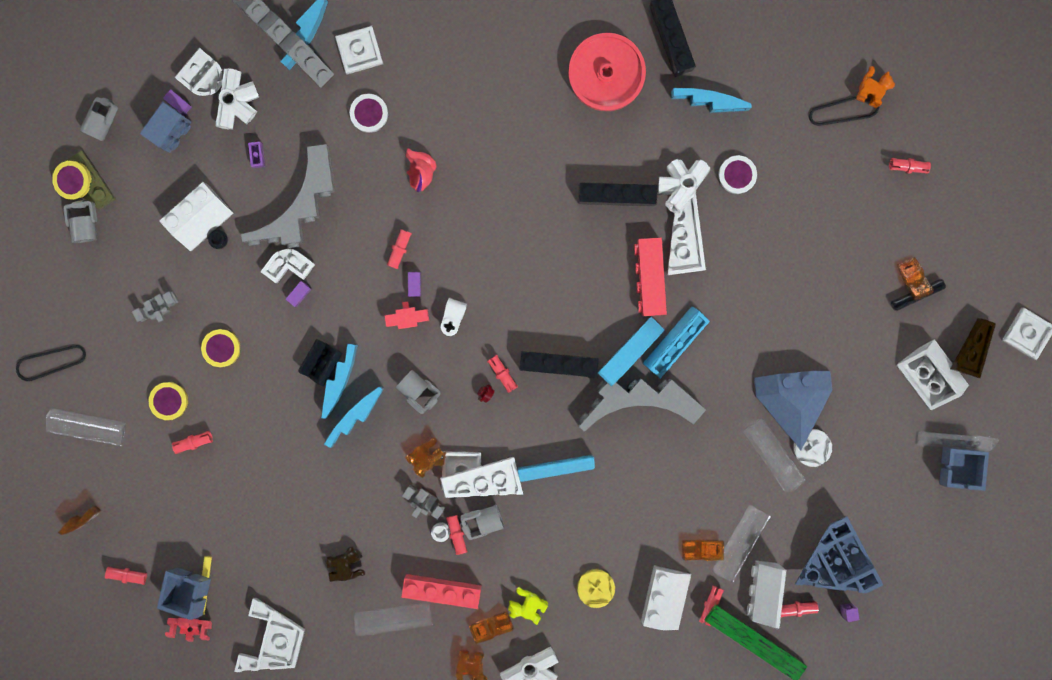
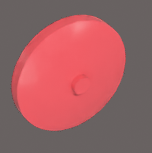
M615 33L596 34L584 40L574 51L568 70L569 82L576 97L586 106L599 111L619 110L634 101L640 93L646 77L645 61L638 47L628 38Z

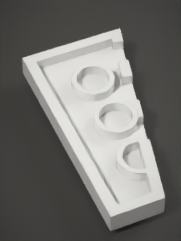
M696 194L693 198L689 199L680 213H674L667 275L706 270Z
M514 457L440 478L444 497L446 498L523 494Z

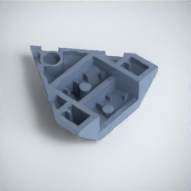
M830 371L785 373L754 378L756 398L766 407L770 415L801 451L833 390Z
M847 516L829 524L795 582L796 585L804 584L819 588L858 591V593H868L883 586Z

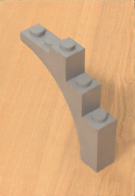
M232 0L320 88L334 75L309 46L273 13L262 0Z
M327 144L307 147L308 164L306 177L298 196L287 211L271 224L256 231L241 234L242 242L248 243V246L260 245V241L267 240V243H277L281 239L282 245H287L288 248L299 247L300 243H304L301 220L304 223L315 222V218H320L317 195L319 197H329L331 193H335L330 149Z
M641 378L638 380L634 379L627 387L629 388L628 392L617 383L610 386L603 379L598 385L600 389L597 391L603 397L601 400L597 398L591 405L593 409L588 414L585 412L579 418L580 424L578 426L585 432L605 415L632 406H655L668 409L694 424L706 409L671 379H668V381L663 380L657 387L659 389L658 392Z

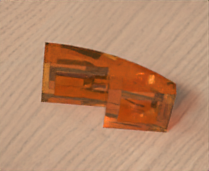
M915 257L897 264L898 270L915 300L933 294V288L924 276V270Z
M97 506L89 508L81 518L78 515L70 518L58 533L61 535L67 534L86 525L102 510Z
M682 540V559L724 560V541Z
M508 611L488 617L469 626L476 644L514 630Z

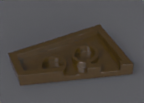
M982 318L976 320L951 366V370L981 378L996 323Z

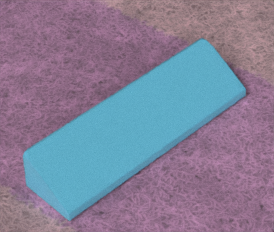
M691 307L643 364L661 379L710 321L698 309Z
M593 455L519 467L518 474L520 481L523 482L595 469Z

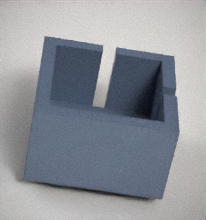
M162 102L140 134L159 148L170 153L178 147L180 136L186 135L189 132L192 121Z
M943 446L941 464H944L945 468L941 467L939 484L951 488L985 491L989 452Z
M181 568L166 571L157 609L188 620L202 616L206 599L203 597L208 594L211 578L193 574V572Z

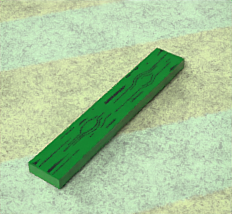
M716 604L704 619L707 623L793 680H799L808 667Z

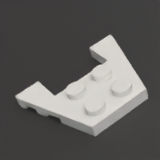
M253 598L248 616L268 621L259 657L240 653L234 672L295 668L305 628L261 600Z

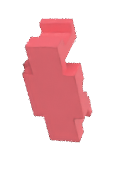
M408 301L402 302L403 309L395 310L396 314L385 315L386 327L398 325V329L417 327V322L429 321L428 309L416 311V307L409 308Z
M168 618L167 624L170 626L169 632H165L167 638H175L178 625L181 628L180 634H186L188 642H193V635H200L201 640H210V637L207 635V629H212L211 621L188 620L186 618ZM189 627L193 629L191 632H188Z

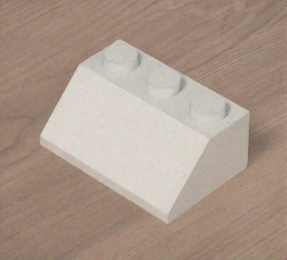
M202 182L166 214L160 222L172 236L188 250L192 251L234 213L208 184Z
M935 339L919 347L897 364L898 368L930 410L962 396L969 386L960 372L950 369L953 363Z
M755 561V566H752L751 576L754 578L753 585L749 587L751 603L747 605V615H749L753 622L779 629L786 570L778 563Z
M654 565L641 618L643 626L658 630L679 629L691 578L690 573Z

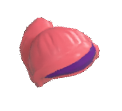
M408 148L406 157L410 161V170L406 173L409 175L410 186L419 193L424 191L432 182L433 172L437 168L436 161L424 152H416Z

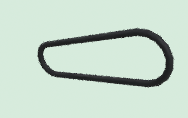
M854 96L813 108L809 114V119L816 126L866 119L875 116L880 107L878 106L873 114L823 123H816L812 119L814 111L854 100L857 97Z
M73 345L27 356L20 359L17 363L16 373L24 381H33L82 363L85 360L86 352L83 347ZM73 348H79L83 352L81 360L33 378H24L19 372L20 364L27 359Z

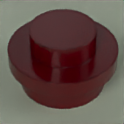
M483 385L479 389L477 395H479L478 400L480 402L484 401L487 403L494 395L495 391L491 385Z

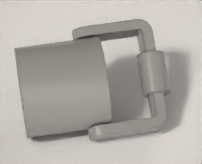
M96 97L79 131L104 142L118 106L114 105L113 101L107 98ZM100 105L110 108L106 117L97 113Z
M80 200L65 205L64 216L66 226L70 230L71 243L96 241L95 222H97L95 203ZM89 206L90 216L71 218L70 209Z
M413 370L396 386V389L407 398V402L420 414H423L427 409L430 410L437 403V398L441 394L428 380H423ZM428 388L435 396L431 397L426 402L425 407L422 408L415 400Z
M497 505L482 510H475L460 517V526L469 540L504 529ZM476 518L479 530L470 533L471 530L466 521Z

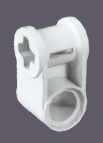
M451 298L448 299L441 323V331L445 335L453 336L457 333L467 303ZM449 322H452V326L455 327V329L450 330V332H447V329L444 326L445 324L448 325Z

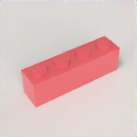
M662 238L638 239L637 244H634V255H638V263H635V272L639 274V282H636L637 294L640 293L641 301H638V313H642V316L667 315Z
M406 574L401 598L478 609L481 585Z

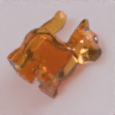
M432 438L430 441L417 446L412 453L405 457L408 463L414 466L413 470L422 478L434 466L441 467L445 464L446 452H442L441 448H437L431 455L428 450L436 444V438Z
M460 650L459 661L456 666L457 680H463V675H472L471 680H487V677L482 672L484 653L475 652L474 659H469V651Z

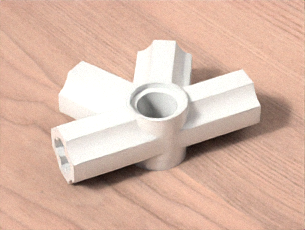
M224 69L222 88L219 94L216 127L233 130L235 116L245 124H248L257 113L246 102L259 98L253 81L240 85L241 71ZM227 95H232L234 97L233 101L229 104L224 103V98Z
M676 159L667 166V171L671 177H659L658 194L671 195L666 201L665 206L673 213H680L689 199L695 196L697 188L709 173L710 167L702 160H696L688 171L683 161Z
M550 646L533 656L524 657L520 663L500 672L502 680H557L558 675L548 668L558 663V659ZM527 665L534 666L532 670L524 669Z

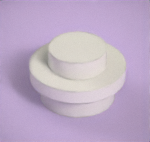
M442 522L436 523L431 530L433 539L438 542L446 541L450 535L449 526Z

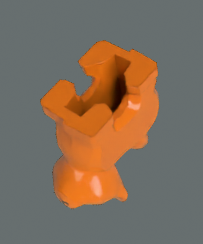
M870 66L869 71L865 74L859 86L856 99L864 103L865 99L869 96L871 97L869 105L877 108L881 106V100L886 91L893 89L895 83L892 76L889 75V71L879 79V82L871 78L875 73V68Z

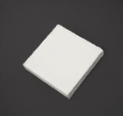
M372 26L335 36L346 74L383 64Z
M1021 308L1002 341L1032 359L1037 360L1052 336V324L1026 308Z
M443 451L442 477L481 466V452Z

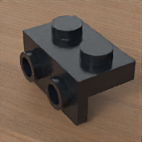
M316 339L298 372L309 377L318 385L324 386L342 353L330 344Z

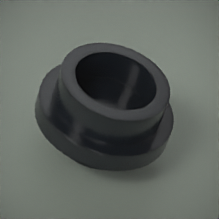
M214 230L209 234L208 242L211 247L222 249L227 245L228 237L225 232Z

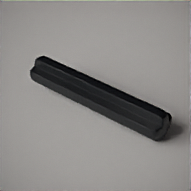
M939 279L926 285V288L919 291L922 292L928 289L930 293L916 298L911 292L892 301L891 306L895 311H898L945 289L946 284L943 279Z

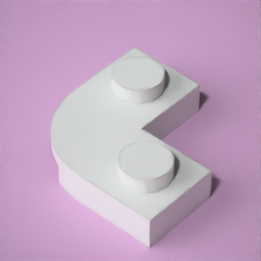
M284 249L279 252L277 251L261 270V273L273 282L278 283L289 269L304 280L316 264L296 250Z

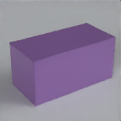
M171 89L163 97L165 101L184 116L192 108Z
M248 143L251 167H265L263 143Z
M408 272V297H421L420 272Z
M300 281L286 300L294 307H297L311 291V288L303 281Z
M852 603L840 605L841 616L847 622L860 620L856 606Z

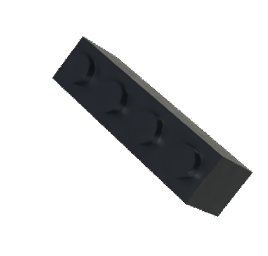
M651 0L649 7L674 77L693 71L696 65L673 1Z
M580 183L578 204L657 205V185Z
M521 351L520 371L597 378L598 358Z

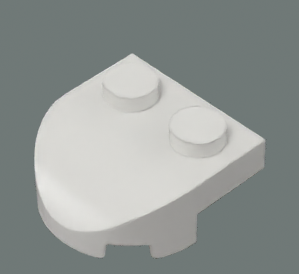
M198 48L175 78L194 94L207 96L216 93L220 89L223 73L220 65L202 49Z

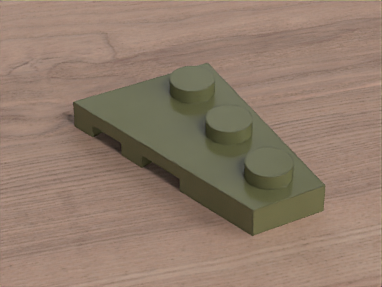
M81 150L66 160L82 163L90 172L92 181L89 186L90 190L83 197L84 199L94 202L97 209H102L116 199L84 151Z

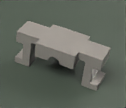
M169 291L144 302V308H138L132 311L137 322H144L149 318L151 320L157 319L158 322L165 320L163 315L171 311L169 307L178 303L179 300L174 292L170 293Z
M409 485L403 494L404 498L412 500L411 506L415 508L412 516L415 518L419 516L420 512L424 515L431 512V516L438 519L444 511L445 507L436 502L437 497L423 488L419 491L412 485Z

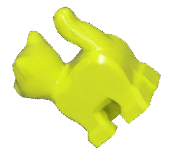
M518 587L516 592L526 598L523 605L512 600L509 601V616L511 618L521 616L538 625L541 617L536 611L540 609L544 613L548 607V602L541 599L537 594Z

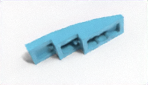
M316 0L296 22L300 28L296 35L308 46L322 21L328 4L327 0ZM288 55L281 60V63L289 71L295 65V62Z
M673 88L671 91V99L690 98L691 106L710 105V113L748 111L752 108L751 103L715 91L695 88Z
M650 317L612 356L598 374L610 386H613L665 329Z
M356 344L347 345L345 362H337L335 380L328 379L326 382L321 418L326 419L329 417L347 385L358 346Z
M378 387L348 411L333 429L324 445L329 448L333 447L341 432L346 435L351 432L357 419L362 422L366 421L384 387Z

